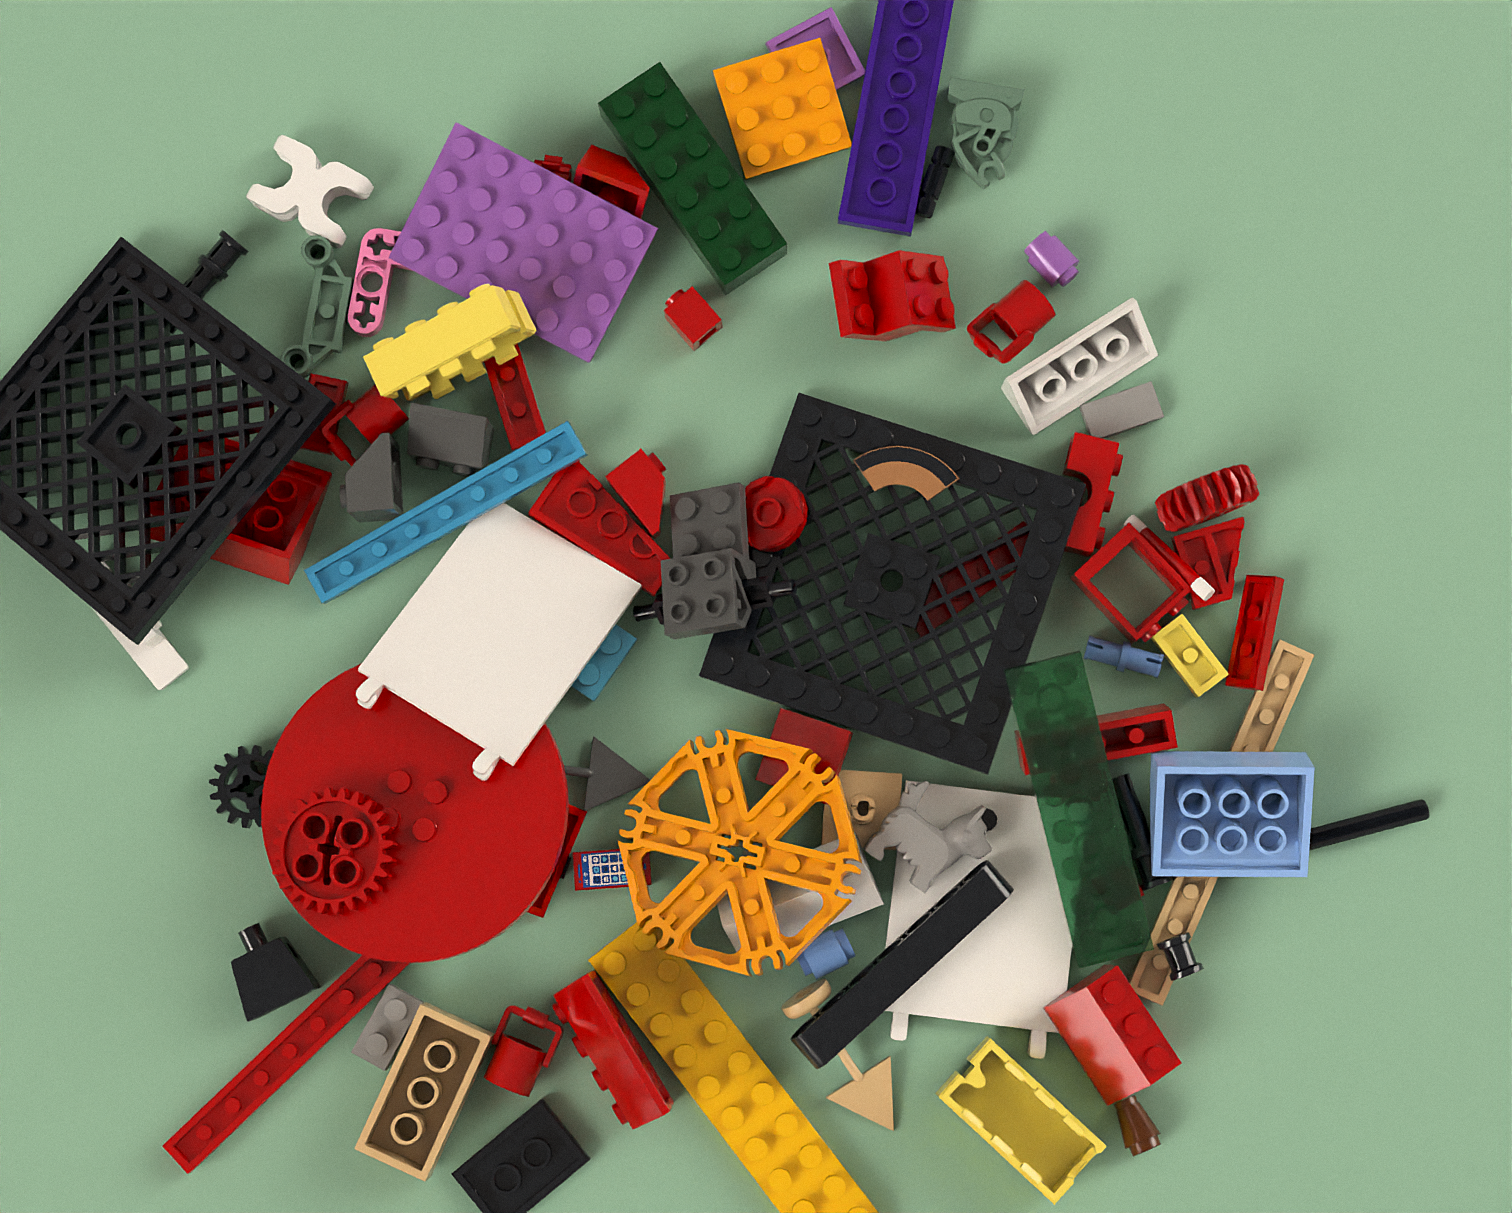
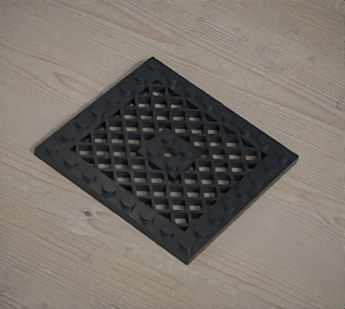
M120 237L0 381V452L11 450V464L0 466V477L12 475V488L0 478V530L128 639L139 645L335 407L336 403L123 237ZM144 303L157 313L144 315ZM133 305V318L120 320L119 307ZM108 316V322L102 323ZM170 323L183 334L170 336ZM159 325V338L145 340V327ZM134 329V342L120 345V331ZM109 333V347L96 349L95 336ZM195 343L209 354L196 356ZM84 345V351L78 352ZM184 345L185 358L171 361L170 347ZM159 349L160 363L146 365L145 352ZM134 354L135 367L121 369V356ZM109 358L110 371L96 374V360ZM84 363L85 376L71 378V365ZM222 364L236 375L222 377ZM211 365V379L197 381L196 368ZM185 370L186 383L172 386L171 372ZM60 374V380L54 381L56 377ZM160 374V388L147 390L146 376ZM135 378V391L126 384L121 388V381ZM110 383V397L97 399L96 385ZM248 384L262 396L248 398ZM237 386V400L223 402L222 388ZM85 387V401L72 403V389ZM211 390L212 404L198 406L197 393ZM60 392V405L47 407V394ZM186 395V409L172 411V397ZM161 399V412L147 401ZM35 404V410H30L31 407ZM274 405L279 408L276 412L274 410ZM264 406V421L249 423V409ZM104 409L97 417V410ZM238 411V425L224 427L223 413ZM85 412L86 426L72 428V414ZM212 415L213 430L198 432V418ZM60 416L61 430L48 432L47 419ZM187 420V434L180 435L183 430L173 422ZM36 421V434L23 437V423ZM136 428L137 436L135 440L128 445H123L122 438L125 432ZM11 433V439H6V437ZM258 433L250 443V434ZM239 436V451L225 453L224 439ZM79 438L76 443L86 451L73 453V439ZM61 441V455L48 458V443ZM213 441L214 455L199 457V443ZM188 445V459L174 462V447ZM36 446V460L23 462V448ZM163 457V464L155 465ZM98 461L111 472L98 474ZM86 462L87 476L73 479V464ZM233 463L226 472L225 464ZM214 466L215 481L200 483V468ZM61 467L62 481L49 483L48 469ZM189 470V485L175 487L174 473ZM36 471L37 485L24 487V473ZM163 475V489L149 492V477ZM124 482L133 489L138 486V494L124 496ZM112 483L113 498L99 500V485ZM87 487V502L74 504V489ZM62 492V506L49 508V494ZM209 493L201 502V494ZM37 496V509L25 498ZM189 496L190 511L176 513L175 498ZM164 500V515L150 517V502ZM138 504L139 519L125 521V506ZM113 509V524L100 526L99 511ZM88 513V528L75 530L74 515ZM62 517L63 530L50 519ZM184 523L176 532V524ZM165 526V541L151 543V528ZM139 530V545L126 547L125 532ZM114 534V549L100 552V536ZM88 538V551L75 540ZM159 553L158 556L153 560V562H151V554ZM140 556V571L126 573V558ZM114 560V573L101 562ZM134 583L132 587L128 586L127 584Z
M798 393L769 476L786 479L802 492L811 513L807 516L805 526L815 522L823 538L803 547L798 537L795 540L798 550L785 557L783 555L786 548L777 552H762L749 546V559L755 562L756 578L769 576L771 582L774 583L778 570L784 581L790 580L783 566L802 557L810 574L796 580L794 584H796L798 589L814 581L822 597L802 606L796 593V595L791 596L797 610L781 618L778 617L773 606L767 607L773 619L771 623L758 628L765 609L759 608L752 610L745 628L714 633L699 676L706 680L988 775L1071 534L1086 484ZM823 442L832 445V446H830V447H828V448H826V449L820 451ZM889 446L919 449L946 463L960 478V480L954 483L955 485L974 490L975 492L960 499L954 486L951 485L948 487V490L954 502L935 511L931 501H927L920 492L916 491L899 499L893 485L887 486L894 503L875 511L868 497L869 494L875 491L870 485L865 488L863 487L856 473L859 471V468L855 463H851L845 449L859 454H865L869 451ZM840 451L847 467L828 476L821 460ZM816 464L823 479L808 486ZM852 475L859 491L840 500L832 484ZM828 487L835 503L815 511L809 495ZM988 495L1012 503L996 511ZM983 497L991 514L972 523L964 506ZM863 498L871 514L851 523L844 507ZM923 498L930 514L911 523L904 506ZM1025 507L1036 510L1033 522ZM958 509L967 526L947 535L939 518ZM1019 509L1027 526L1008 534L1000 518ZM839 510L847 526L827 535L820 519ZM899 510L906 526L887 535L880 518ZM934 521L942 538L923 547L915 530ZM995 521L1002 538L983 546L976 529ZM875 522L882 537L868 533L864 546H862L856 530ZM851 533L858 550L839 559L831 542ZM910 533L918 549L895 542V540ZM971 533L978 550L959 558L951 542ZM1029 533L1020 558L1012 541ZM826 545L834 562L815 571L807 554ZM946 545L954 562L938 569L941 557L930 552ZM1007 545L1014 562L995 570L988 553ZM983 557L990 574L971 582L963 565ZM859 558L852 581L850 582L843 566ZM958 568L966 586L947 594L939 577ZM838 569L846 585L826 594L819 578ZM1017 569L1009 593H1007L999 577ZM888 572H898L903 577L902 586L893 592L885 590L882 587L883 576ZM994 580L1002 598L983 606L975 589ZM934 581L942 597L925 605ZM970 592L978 610L959 618L951 601ZM847 594L843 605L855 611L838 618L831 601ZM946 604L954 621L934 630L926 613ZM826 605L833 621L814 630L807 613ZM1004 605L995 630L987 613ZM867 614L890 621L891 623L874 630ZM861 616L869 633L850 642L842 625ZM922 616L930 633L910 643L903 626L917 630ZM982 616L990 634L971 642L963 625ZM802 617L809 633L790 642L782 625ZM777 628L785 645L766 654L759 637ZM837 628L845 645L826 654L818 637ZM897 628L905 646L886 654L878 637ZM958 628L966 645L946 654L938 637ZM813 640L821 657L802 666L794 649ZM873 640L881 657L862 666L854 649ZM934 640L942 657L922 667L914 649ZM753 641L760 656L749 653ZM992 641L983 666L975 649ZM789 652L796 668L772 660ZM849 652L857 669L838 678L830 661ZM909 652L917 670L898 678L890 661ZM970 652L978 670L958 678L950 661ZM825 664L832 680L808 672ZM885 664L893 681L873 690L866 673ZM946 664L953 682L934 691L926 673ZM861 676L869 693L843 684ZM921 676L929 694L910 703L902 685ZM980 677L970 702L962 685ZM897 688L905 705L879 696ZM957 688L966 706L946 715L938 697ZM933 700L941 717L915 708ZM967 713L964 725L952 721Z

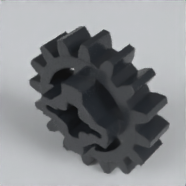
M254 745L251 754H249L246 747L240 746L238 747V757L230 753L224 754L227 762L226 766L215 764L214 769L220 773L219 779H209V784L217 786L218 792L211 794L210 799L221 801L222 804L216 809L218 814L230 812L227 820L228 823L235 824L239 818H242V828L250 829L253 820H255L258 827L262 828L261 802L264 784L254 789V796L252 793L240 792L238 790L244 789L245 786L250 784L249 778L253 781L264 782L266 775L258 772L254 761L261 762L268 767L273 750L267 751L262 756L261 746ZM237 768L238 774L232 784L228 785L231 774ZM240 799L245 802L250 813L238 809L231 800Z

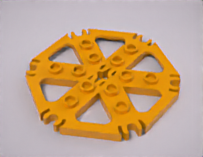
M726 729L729 738L727 745L725 735L720 730L715 731L717 742L714 747L707 748L704 738L697 736L695 743L700 752L696 754L694 742L689 740L634 796L628 804L630 806H639L642 808V811L639 813L636 810L627 809L624 815L635 818L636 826L631 831L619 830V834L622 837L633 840V843L617 841L638 926L642 928L652 918L653 920L644 926L642 932L650 936L656 929H662L663 938L656 944L658 949H667L672 944L670 949L664 952L665 954L751 977L749 961L752 960V970L756 975L760 976L763 975L762 961L767 957L772 958L776 970L783 969V960L779 955L780 952H783L785 956V964L790 966L852 902L851 899L841 898L837 894L839 891L846 895H854L856 893V889L844 885L843 878L848 873L860 875L861 870L853 864H846V861L852 860L862 863L840 778L836 775L833 781L825 785L834 777L835 771L828 767L822 774H815L814 767L821 760L816 753L806 759L813 752L811 749ZM750 752L785 761L789 771L749 811L738 768L740 757ZM688 770H696L698 772L711 824L665 813L659 808L661 796ZM822 801L830 805L839 837V846L833 853H825L779 841L815 803ZM724 835L731 836V839L725 838ZM741 841L743 842V847L751 854L757 855V857L749 855L747 857L740 856L738 862H734L735 856L730 854L729 851L721 849V846L727 848L738 847ZM753 842L762 844V847L753 845ZM657 851L699 862L661 903L652 901L642 865L643 858L647 853ZM718 857H720V858H724L725 861L722 862V861H718L717 859H718ZM747 865L755 866L756 869L754 870L746 867ZM767 880L818 892L822 896L823 906L821 910L797 935L786 937L781 933ZM727 893L741 943V948L734 954H726L696 946L691 939L693 928Z

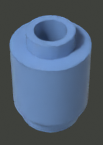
M843 928L835 932L831 929L820 934L797 959L805 976L813 973L817 980L849 964L848 960L856 955Z

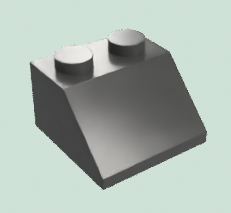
M411 403L407 454L412 460H416L417 467L429 470H438L439 465L453 467L452 473L469 477L487 467L495 430L487 417Z
M381 433L345 473L346 485H340L341 507L347 508V512L359 523L388 521L404 514L400 445L390 433Z

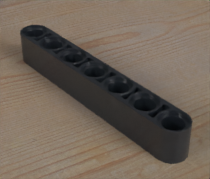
M989 860L980 863L810 1017L790 1038L791 1042L815 1069L826 1065L1012 894L1013 887Z

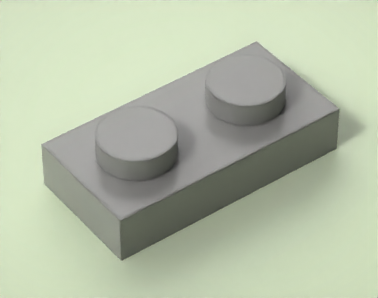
M389 984L351 1053L383 1071L387 1070L404 1040L420 1004L424 1002L397 986Z

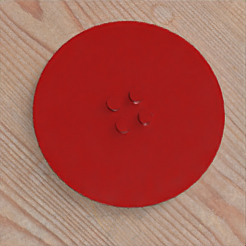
M359 664L339 674L317 690L295 713L275 746L268 764L261 802V825L270 866L274 870L281 865L280 861L269 859V855L279 852L280 847L272 844L270 839L281 838L283 834L275 827V824L282 823L287 825L289 820L283 811L286 809L296 813L298 808L295 799L299 798L310 803L309 791H315L323 798L325 787L333 788L336 797L341 787L349 789L350 798L356 791L364 794L362 805L370 799L377 802L373 814L379 811L386 812L388 816L381 825H390L395 829L386 836V839L398 843L397 847L387 850V855L397 859V862L385 864L384 869L390 872L392 877L379 878L378 882L382 885L383 892L369 890L372 899L370 904L358 898L357 911L349 910L344 903L342 915L334 914L331 905L327 914L318 913L317 903L311 910L304 909V897L298 902L289 899L294 888L282 889L289 902L315 930L347 950L366 957L389 962L427 963L450 959L468 953L492 941L516 923L537 900L556 867L565 839L569 811L567 779L560 751L550 729L544 723L514 766L500 759L490 777L483 781L473 774L474 769L472 766L475 759L485 749L384 687L372 708L366 709L359 705L356 691L369 678L358 671L361 665ZM341 816L336 819L337 828L342 822ZM322 818L316 820L312 825L311 833L315 839L321 837L325 831V822ZM357 824L350 829L349 840L354 845L362 839L363 829L360 824ZM329 847L327 854L338 855L340 847ZM315 857L308 859L304 866V872L309 878L318 869V862ZM349 863L342 870V879L347 884L355 878L356 868L353 863ZM275 875L279 885L286 878L285 876ZM329 875L325 879L326 885H329L331 882Z

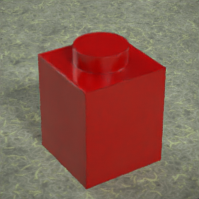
M693 286L686 292L682 289L676 291L665 302L667 306L664 309L665 319L693 351L698 349L722 328V319Z

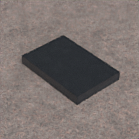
M542 1098L456 1169L452 1176L482 1213H527L591 1158Z

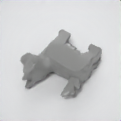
M928 781L918 783L917 785L909 784L908 793L902 792L899 805L883 819L879 831L872 834L863 847L867 853L881 861L884 857V849L896 846V850L902 853L901 856L904 860H908L910 865L915 866L909 881L923 893L927 892L934 878L956 863L963 855H970L976 859H981L992 851V847L986 839L987 826L981 819L987 809L983 805L977 807L969 814L956 818L944 829L936 828L916 812L920 799L930 785Z

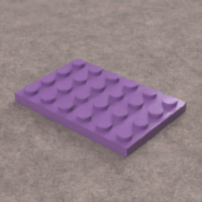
M455 122L389 258L466 299L470 298V291L484 284L502 287L504 291L518 292L537 330L535 335L590 363L659 228Z

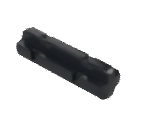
M940 145L935 147L931 158L933 164H929L919 192L921 196H918L916 215L923 218L932 217L936 207L935 200L939 199L948 174V169L946 168H950L954 157L952 149Z

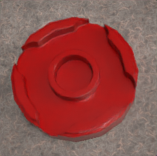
M763 476L750 482L745 487L748 545L762 552H777L789 547L801 535L807 523L808 507L802 492L792 482L773 476Z

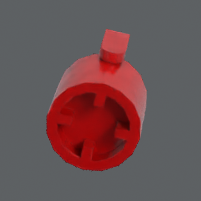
M1022 280L998 303L991 304L967 326V331L973 340L974 346L986 356L994 357L1000 363L1005 364L1033 341L1034 335L1050 322L1056 314L1046 297L1032 283ZM992 320L1013 341L1002 351L985 334L979 333Z
M374 384L353 403L347 400L321 422L319 430L327 439L326 446L340 461L346 460L352 467L357 461L351 455L352 451L338 435H333L329 430L338 420L346 415L372 444L381 433H390L392 435L409 418L392 398L381 396L376 384Z
M516 1005L508 1006L492 1039V1044L497 1045L484 1074V1078L508 1091L529 1097L542 1066L549 1068L564 1034L563 1027L550 1021V1015L530 1006L527 1009ZM512 1013L522 1017L523 1021L543 1030L547 1028L556 1032L548 1052L524 1040L504 1034Z

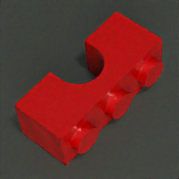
M1075 432L1071 437L1062 474L1078 478L1086 484L1088 497L1086 504L1079 507L1065 552L1089 557L1093 553L1094 548L1100 550L1106 529L1100 526L1102 513L1110 512L1114 497V491L1108 490L1111 476L1118 477L1123 460V455L1117 454L1120 444L1118 442Z

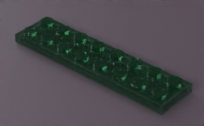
M1078 650L1004 669L1078 968L1154 950L1081 652Z

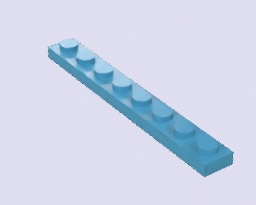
M566 421L304 571L321 603L326 604L588 456L570 422Z

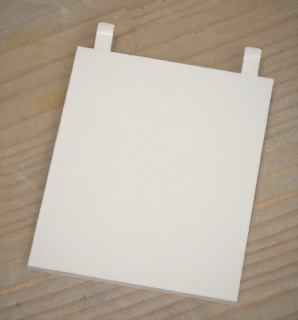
M503 503L468 523L359 666L358 671L369 678L357 689V702L366 709L372 708L385 687L478 744L485 750L473 762V774L485 781L490 777L500 759L512 766L515 765L639 593L642 585Z
M906 780L904 792L908 793L910 783L917 785L921 782ZM929 783V787L918 803L916 812L936 828L944 829L956 818L971 813L981 805L993 810L997 816V824L986 833V839L992 847V851L981 859H976L970 855H963L956 863L931 881L926 893H923L910 883L909 880L915 866L910 865L908 860H904L901 856L902 853L897 851L885 949L969 872L985 860L991 862L1014 890L997 909L885 1010L893 1012L890 1037L899 1041L906 1039L909 1014L1030 1030L1027 1048L1028 1055L1032 1058H1044L1047 1032H1059L1043 1007L1067 991L1088 803H1062V800Z

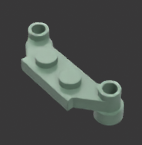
M320 235L308 237L301 247L303 258L315 270L302 344L287 347L282 352L280 358L282 362L303 378L309 376L313 369L333 352L341 353L354 283L352 277H346L333 256V247L329 241ZM318 252H325L322 258L315 259ZM304 360L303 366L295 369L296 362Z

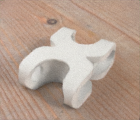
M279 136L273 148L282 160L292 166L291 179L284 186L276 189L253 184L246 195L247 199L253 206L282 222L292 221L298 217L299 222L308 235L323 236L332 247L341 248L347 236L340 225L328 218L329 204L336 197L343 195L365 200L370 196L374 186L368 178L342 163L329 162L322 167V164L310 147L287 136Z

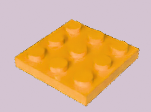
M821 38L713 70L745 180L851 148V139Z

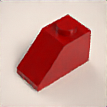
M640 448L605 477L609 485L655 540L661 533L666 488L665 477L662 473L666 471V468L653 452L647 456Z

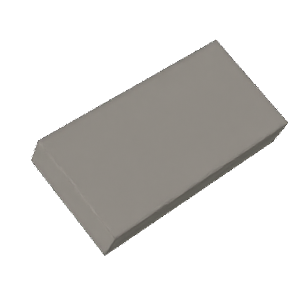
M1152 381L1080 405L1079 407L1088 434L1102 439L1164 417Z

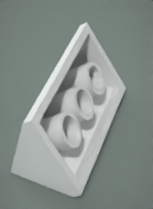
M1133 297L1005 378L1001 390L1032 435L1037 434L1158 356L1137 301Z
M856 832L854 834L862 863L848 860L846 864L855 865L861 870V874L848 873L843 878L844 885L856 889V893L854 895H846L841 891L838 892L837 896L851 899L852 902L830 925L884 904ZM839 839L813 850L833 853L839 846ZM767 880L780 931L786 937H793L821 910L823 898L818 892ZM727 893L717 906L722 927L737 952L741 948V943Z

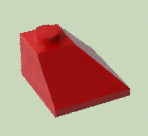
M591 144L577 165L573 183L642 219L650 190L649 186L626 157Z

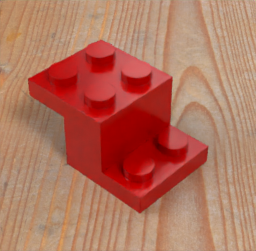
M898 250L866 262L840 259L829 263L840 336L842 338L887 342L922 330L944 333L956 329L954 320L955 308L950 297L949 273L944 262V256Z

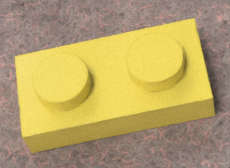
M1183 614L1179 615L1151 637V640L1161 653L1164 654V657L1196 698L1229 675Z

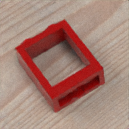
M1130 522L1070 577L1077 587L1131 644L1139 638L1146 643L1162 628L1157 622L1167 612L1174 617L1189 603L1184 596L1192 590ZM1127 545L1173 592L1136 628L1090 581L1097 572Z

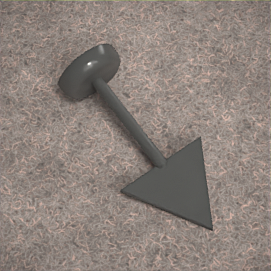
M594 736L589 769L564 765L566 775L588 778L584 811L645 786L650 781L649 778Z

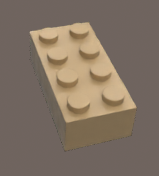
M427 1002L420 1004L354 1149L422 1181H427L432 1176L492 1044L495 1033Z

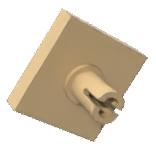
M840 770L839 778L851 823L862 848L871 835L879 831L883 819L899 805L902 788L901 773ZM826 804L823 806L821 845L839 839L831 807ZM896 846L885 848V850H896Z

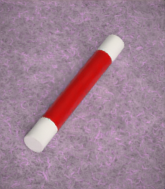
M1131 515L1125 521L1124 526L1130 522L1204 601L1214 594L1215 589L1137 516Z

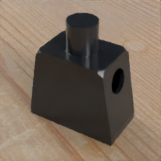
M260 923L238 932L247 953L232 960L231 966L244 1014L248 1022L256 1020L321 988L317 979L286 936L268 942Z

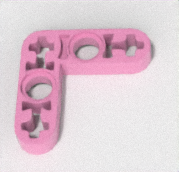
M374 228L363 236L348 310L349 325L359 336L372 337L382 329L394 268L413 271L390 259L389 255L392 250L383 249L380 255H375L373 248L370 247L371 244H377L379 238H383L387 246L394 247L401 231ZM376 273L382 277L383 284L378 291L367 292L363 289L362 282L368 274ZM360 297L369 301H379L378 305L372 302L370 304L369 311L371 316L375 318V321L368 322L366 328H362L361 323L356 320L357 316L365 314L366 309L365 302L359 301Z

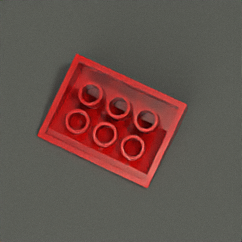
M228 438L224 439L225 453L239 451V442ZM213 441L199 443V457L214 455ZM188 445L178 448L174 456V462L188 459ZM290 460L210 559L289 585L305 553L329 487L332 473ZM233 463L225 464L226 472ZM214 466L200 468V483L215 481ZM189 470L174 473L175 487L189 485ZM163 478L156 490L163 489ZM209 493L201 494V502ZM189 496L175 498L176 513L190 511ZM164 500L150 502V517L164 515ZM184 523L176 524V532ZM165 526L151 528V539L159 542L165 541Z
M596 970L585 974L555 993L553 996L557 1002L552 1004L555 1014L563 1025L568 1022L576 1033V1036L571 1039L582 1058L588 1055L596 1067L591 1073L603 1092L609 1089L616 1100V1103L611 1106L621 1124L625 1125L629 1122L632 1129H636L669 1113L674 1100Z

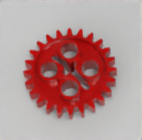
M325 787L323 798H321L317 792L309 791L310 803L299 798L295 799L298 811L296 813L286 809L283 811L289 820L287 825L282 823L275 824V827L283 834L281 838L270 839L272 844L280 846L279 852L269 855V859L280 861L281 864L272 871V874L286 877L279 885V888L283 890L294 888L289 899L298 902L304 897V909L311 910L317 903L318 913L327 914L331 905L334 914L342 915L345 903L349 910L357 911L358 898L370 904L372 899L369 890L383 892L384 889L378 882L379 878L392 877L390 872L384 868L385 864L397 862V859L387 855V850L397 847L398 843L386 839V836L395 829L390 825H381L388 816L386 812L379 811L373 814L377 802L370 799L362 805L364 794L356 791L350 798L349 789L341 787L336 797L333 788ZM341 816L342 822L337 828L336 819ZM322 818L325 822V831L321 837L315 839L311 833V828L316 820ZM360 824L363 829L362 839L352 845L349 840V831L353 826ZM329 847H340L338 855L327 854ZM315 857L318 862V869L313 876L308 878L304 872V866L308 859ZM353 863L356 868V875L351 882L346 884L342 879V870L347 864ZM329 875L331 882L329 885H326L325 879Z

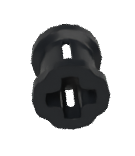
M1189 932L1157 944L1159 950L1164 951L1172 972L1169 975L1171 981L1204 969L1202 963H1198L1189 944V939L1191 938Z

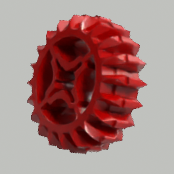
M1243 464L1233 465L1200 476L1161 494L1155 501L1158 509L1156 512L1166 531H1181L1226 515L1252 503L1260 495L1257 488L1258 483L1254 474L1251 473L1249 466Z

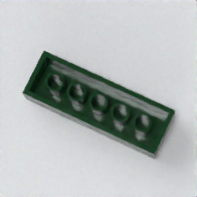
M658 62L598 102L600 116L725 295L787 255V242L661 62Z

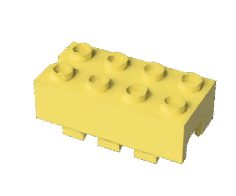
M490 284L478 286L469 292L470 298L459 304L458 302L448 303L437 310L438 315L428 321L423 319L413 322L405 327L406 333L398 338L389 337L374 344V351L363 356L380 395L396 399L399 396L397 391L402 389L406 400L413 401L431 391L432 397L437 400L455 390L451 379L463 374L464 380L468 383L487 373L483 365L484 361L495 357V362L501 365L518 356L519 354L514 345L534 335L537 331L520 294L511 290L504 291L502 287L491 286Z
M986 1036L966 1058L971 1063V1066L962 1075L955 1071L935 1094L1055 1205L1074 1184V1178L1097 1153H1101L1107 1146L1001 1047Z

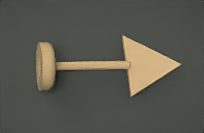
M824 978L808 985L788 999L782 1005L781 1010L790 1019L800 1018L809 1012L813 1016L819 1010L818 1006L830 996V984ZM842 1049L838 1056L853 1077V1080L832 1092L826 1098L894 1131L891 1056L861 1073L846 1049Z

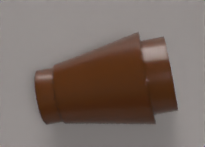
M1135 1095L1114 1104L1125 1149L1129 1148L1133 1157L1161 1145L1157 1136L1161 1133L1140 1102L1137 1101Z

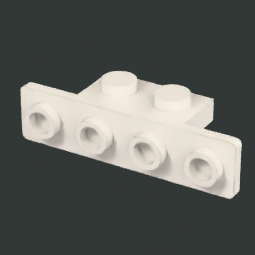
M101 562L110 571H112L110 567L106 564V562ZM95 611L158 690H164L189 669L188 664L159 630L163 626L160 620L141 643L137 645Z

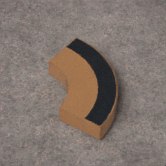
M889 446L878 448L862 454L853 460L875 492L891 485H905L917 490L927 501H930L960 480L957 474L939 458L911 447Z

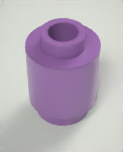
M1046 231L1037 236L1024 250V253L1029 257L1028 262L1051 287L1058 283L1064 287L1079 273L1075 268L1079 260L1055 235L1051 237Z

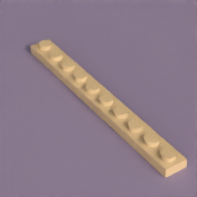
M1279 639L1276 641L1269 658L1263 691L1255 690L1228 752H1273L1314 658V654ZM1174 876V880L1171 882L1128 981L1137 995L1163 1006L1173 981H1171L1169 976L1172 971L1163 950H1159L1157 944L1186 932L1190 933V944L1218 877Z

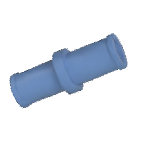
M1089 635L1083 659L1116 666V670L1120 672L1128 669L1158 678L1164 654H1156L1131 647V643L1123 641V644H1118Z

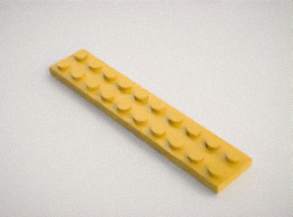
M651 918L650 920H648V921L644 924V926H645L648 922L652 921L653 919ZM636 922L588 959L780 1213H879L686 959L664 953L670 949L672 944L664 950L656 947V944L663 938L662 929H656L653 934L647 936L642 932L644 926L641 928Z

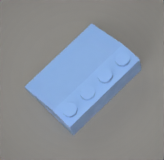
M1151 752L1150 832L1152 876L1308 877L1315 767L1306 752Z

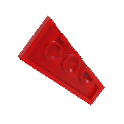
M580 460L554 474L529 510V516L567 541L642 585L641 589L655 598L662 587L661 560L670 559V557L643 528H640L620 503H617L594 475H591L580 463Z

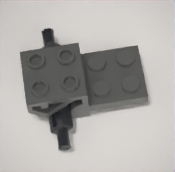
M738 482L670 495L673 558L661 560L662 594L657 595L652 604L634 606L633 616L636 617L635 620L637 622L658 618L659 623L664 625V635L675 640L745 628L752 610L773 606L777 597L796 595L797 586L794 584V579L772 583L769 576L756 578L755 562L749 559L744 485Z

